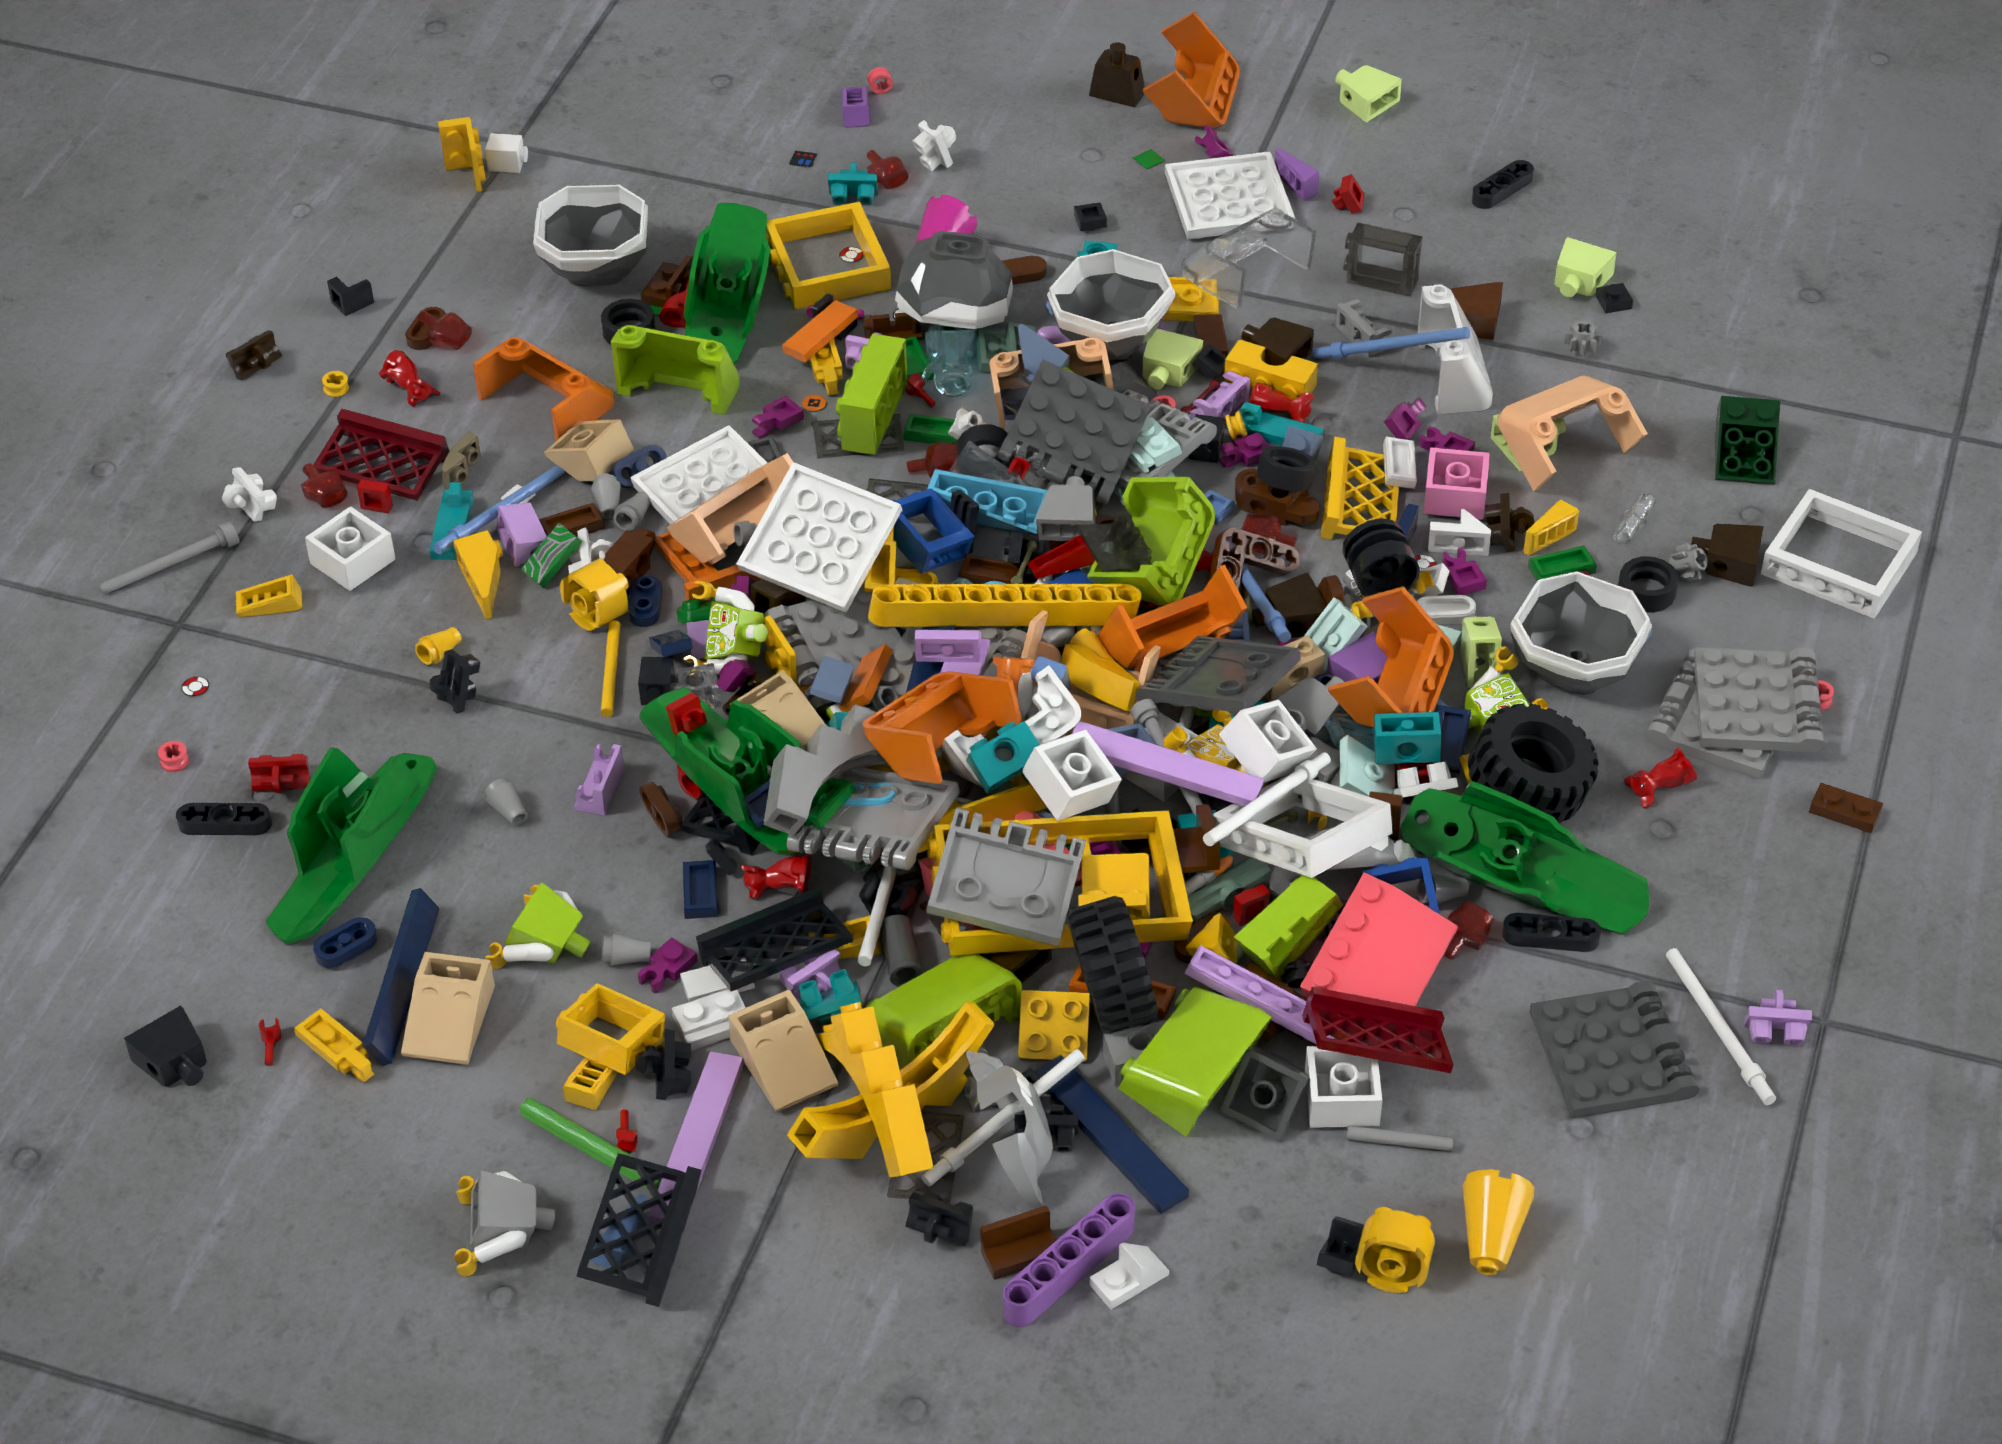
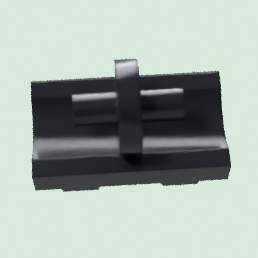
M453 649L445 651L440 675H435L430 679V690L437 694L438 700L451 704L456 714L464 711L467 700L475 698L476 687L469 677L479 672L480 661L472 654L460 656Z
M665 1029L663 1032V1043L657 1046L656 1051L654 1046L649 1045L645 1047V1051L638 1053L635 1057L636 1069L645 1073L646 1078L652 1079L656 1073V1099L666 1100L670 1091L687 1093L691 1084V1071L675 1068V1065H688L691 1057V1044L675 1041V1031Z
M1043 1094L1042 1107L1048 1121L1050 1135H1053V1150L1057 1152H1070L1073 1147L1074 1135H1078V1115H1064V1105H1050V1094ZM1015 1114V1134L1024 1133L1027 1123L1025 1114Z
M927 1190L921 1195L913 1192L909 1197V1214L906 1227L923 1232L924 1241L933 1244L937 1237L962 1246L968 1243L973 1215V1206L971 1204L960 1201L955 1205L942 1202L943 1199L937 1193Z

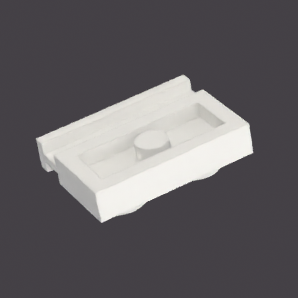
M729 989L673 1007L672 1015L684 1041L691 1044V1051L730 1038L728 1015L746 1007L737 990L731 992Z

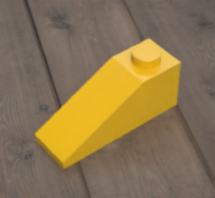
M486 530L453 540L457 564L487 620L492 618L501 573L499 558L503 557V552L499 541H493L490 533Z

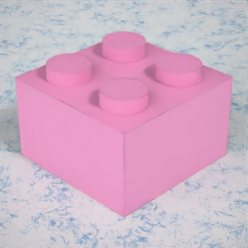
M1430 447L1423 514L1460 517L1461 509H1465L1476 519H1483L1490 453Z

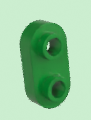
M691 599L681 602L682 606L676 609L677 619L680 623L709 620L711 602L700 603L699 599Z

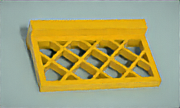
M1334 436L1327 462L1320 538L1332 540L1334 533L1348 535L1358 525L1369 520L1383 518L1396 522L1399 487L1386 485L1390 491L1385 493L1377 487L1381 483L1385 484V473L1378 467L1379 465H1384V454L1345 447L1346 439ZM1348 458L1360 460L1363 465L1356 467ZM1370 470L1376 478L1369 480L1363 472ZM1355 477L1361 485L1354 487L1348 479ZM1369 490L1375 498L1367 500L1361 492ZM1353 497L1360 504L1352 507L1346 499ZM1382 503L1389 511L1381 513L1375 505ZM1367 510L1373 518L1366 520L1359 513ZM1351 517L1358 525L1343 524V520Z

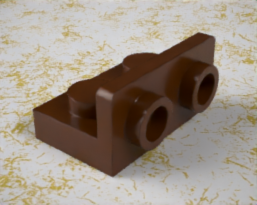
M687 255L680 266L663 262L642 291L641 301L663 308L671 296L685 291L693 257Z

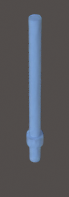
M1468 327L1354 343H1346L1345 341L1334 342L1331 346L1313 348L1312 356L1314 359L1333 357L1336 360L1347 358L1348 355L1469 339L1470 330Z
M558 465L554 466L466 524H459L449 530L446 537L433 544L434 551L437 554H442L454 546L453 540L470 536L496 519L499 506L519 504L567 472Z
M1243 563L1240 580L1264 615V623L1271 632L1276 634L1281 642L1289 641L1291 634L1285 626V619L1278 610H1274Z

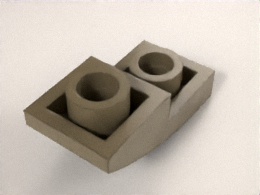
M470 431L454 445L443 463L441 471L445 490H449L450 482H459L463 485L470 478L468 468L481 458L478 436Z

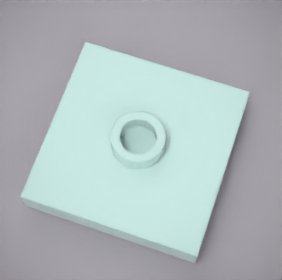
M1349 735L1340 740V788L1368 797L1370 791L1394 794V764H1376L1375 752Z

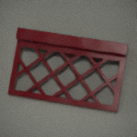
M341 409L337 415L339 424L312 468L315 473L354 484H359L361 479L389 484L391 494L418 501L440 462L444 463L450 451L445 436ZM343 435L355 439L354 442L340 447L338 445ZM372 443L380 445L381 448L366 454L362 448ZM359 448L361 456L345 461L342 454ZM397 450L407 454L390 461L388 456L389 453ZM340 456L342 463L332 467L325 465L327 460ZM385 456L387 463L374 468L370 467L368 461ZM423 457L431 459L429 464L416 468L415 460ZM363 463L366 464L368 469L358 474L349 471L350 468ZM411 463L413 470L400 475L396 474L394 468ZM391 470L394 476L384 481L375 479L376 475ZM415 477L418 479L413 490L402 487L400 484Z
M1311 987L1302 1017L1304 1023L1311 1024L1318 1049L1451 1074L1454 1064L1441 1029L1445 1019L1442 1011ZM1330 1035L1335 1039L1327 1038L1326 1036Z

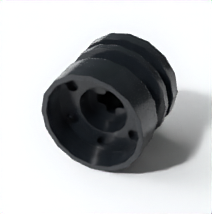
M1380 518L1364 522L1354 528L1343 542L1342 553L1352 572L1356 585L1364 597L1402 586L1408 591L1419 578L1420 567L1401 526L1393 520Z

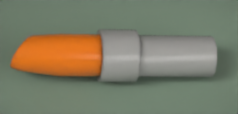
M1227 855L1221 858L1219 870L1199 871L1192 878L1184 882L1187 896L1203 885H1208L1215 880L1216 876L1232 865L1233 857Z

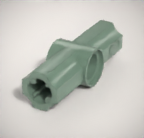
M1247 857L1216 876V879L1208 885H1203L1187 896L1193 920L1192 924L1220 908H1223L1225 911L1234 909V896L1246 889L1255 888L1270 879L1271 870L1267 862Z

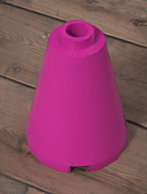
M943 194L940 198L932 196L926 204L916 243L918 240L932 237L934 233L939 231L972 235L977 227V218L975 215L972 218L968 213L970 208L955 197Z

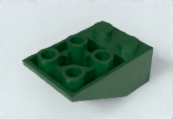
M1721 396L1716 417L1715 480L1775 485L1781 400Z

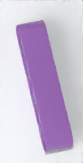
M1125 1193L1109 1195L1011 1279L1003 1289V1315L1007 1323L1015 1327H1024L1032 1323L1119 1247V1244L1127 1240L1135 1228L1134 1200Z

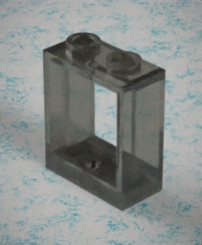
M1357 222L1353 233H1348L1345 242V249H1349V254L1346 255L1343 270L1347 271L1346 283L1411 297L1419 280L1422 236ZM1363 245L1404 254L1402 271L1361 262Z

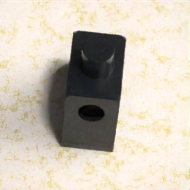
M181 1005L124 1038L131 1061L162 1086H170L181 1079L187 1086H193L203 1078L204 1073L200 1068L207 1062L199 1036Z

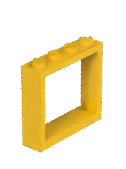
M860 202L767 220L765 238L768 239V245L771 248L770 263L772 266L776 265L778 282H783L785 298L790 297L795 310L814 305L827 293L833 295L834 301L891 290V269ZM847 229L853 230L869 267L799 281L783 245L784 242Z

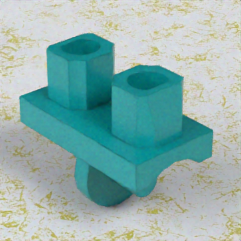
M851 162L850 170H840V173H828L829 194L832 195L834 205H844L847 203L848 195H857V200L861 205H872L874 195H878L877 174H868L867 170H857V162Z
M846 969L829 975L833 988L831 990L821 993L816 980H810L799 985L801 998L799 1003L808 1020L818 1017L822 1025L831 1022L830 1016L841 1014V1006L862 1002L859 984L857 981L853 982Z

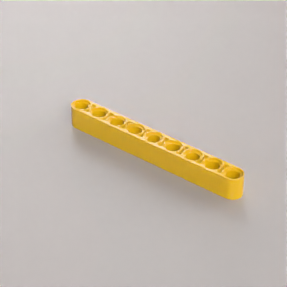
M883 584L873 589L868 618L870 622L881 627H945L952 625L1029 626L1030 621L1044 610L1048 612L1045 626H1104L1115 608L1123 604L1130 619L1136 617L1142 595L1137 587L1130 584Z

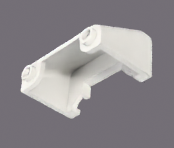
M1443 285L1422 286L1418 334L1468 327L1470 338L1425 344L1433 347L1436 357L1440 356L1441 359L1438 395L1435 397L1437 414L1486 410L1492 404L1493 391L1477 336L1454 294ZM1419 345V348H1425V345Z
M1047 666L1035 676L1038 685L1033 689L1032 706L1026 715L1028 720L1025 721L1040 745L1062 738L1075 728L1081 718L1079 704L1050 666ZM956 730L944 739L940 758L952 773L982 786L966 762V759L971 752L969 748L976 742L984 739L981 733L976 737H965ZM999 748L995 751L998 759L1002 761L1012 759V753L1006 748Z

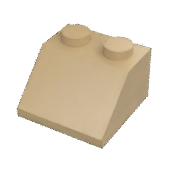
M620 419L578 421L544 453L549 460L576 480L593 482L597 476L608 474L614 463L629 455L634 448Z

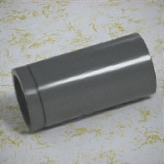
M892 915L885 918L880 929L881 942L890 982L900 987L923 974L911 920L904 915Z

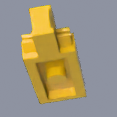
M833 338L809 359L815 380H817V383L824 382L828 396L839 394L838 380L843 379L842 363Z
M322 1008L294 1028L296 1036L337 1071L340 1070L343 1074L351 1071L363 1083L374 1075L370 1066L371 1062L367 1059L369 1057L368 1052L362 1046L363 1042Z

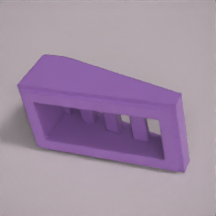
M867 87L842 88L844 126H868L870 124Z
M1276 149L1275 165L1280 178L1304 201L1317 194L1319 171L1284 150Z

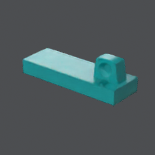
M1244 402L1239 410L1245 423L1247 436L1259 432L1267 443L1283 446L1288 426L1317 433L1321 436L1324 434V428L1262 412L1260 405Z
M450 482L449 490H443L429 550L431 560H456L454 546L442 554H437L433 549V544L446 537L452 528L459 524L464 525L470 520L474 502L473 490H462L461 483Z

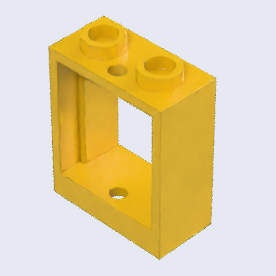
M596 983L586 993H582L575 1003L567 1010H563L557 1017V1044L626 1075L635 1067V1057L638 1053L645 1051V1047L649 1045L656 1048L663 1041L665 1013ZM599 1017L629 1032L620 1040H616L588 1027V1025Z

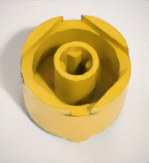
M601 558L570 573L561 580L560 594L564 605L569 602L573 610L569 615L584 630L592 631L627 613L629 608L626 593L629 587L627 579L622 573H616Z
M1388 1207L1377 1208L1374 1211V1215L1367 1219L1363 1227L1355 1259V1266L1359 1274L1362 1270L1368 1277L1367 1282L1370 1285L1390 1293H1404L1408 1291V1287L1418 1284V1288L1423 1285L1428 1275L1435 1244L1429 1219L1421 1215L1415 1216L1404 1211L1392 1210Z

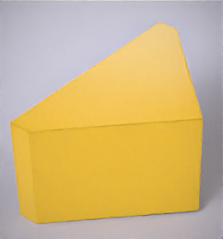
M1221 913L1215 915L1185 947L1192 958L1201 945L1237 964L1238 942L1234 938L1236 934Z

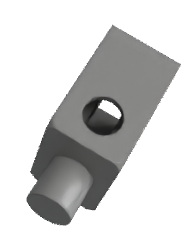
M1072 476L1067 479L1066 485L1053 484L1049 486L1036 515L1039 540L1069 541L1082 535L1086 542H1096V513L1093 489L1089 485H1084L1082 478Z
M1334 676L1326 685H1323L1313 677H1307L1275 699H1279L1286 709L1300 711L1306 721L1304 733L1308 738L1315 737L1324 743L1329 740L1345 717L1344 708L1328 692L1329 686L1344 682L1337 676Z

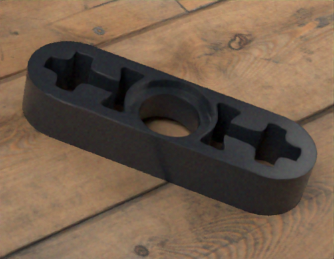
M1516 160L1473 187L1472 204L1477 208L1489 209L1527 186L1533 179V165L1525 160ZM1497 183H1505V184H1508V185H1507V186H1502V185H1498Z
M187 803L176 812L179 829L187 835H261L266 833L272 826L269 809L261 803ZM220 816H232V819L228 822H216Z
M1530 913L1509 914L1504 919L1502 930L1503 939L1513 946L1578 952L1595 950L1599 945L1601 936L1599 924L1591 919ZM1515 927L1521 928V931H1515ZM1533 928H1537L1536 933H1532ZM1554 928L1560 932V935L1555 937L1547 936L1543 933V930ZM1567 931H1571L1570 936H1566ZM1582 933H1587L1588 937H1582Z

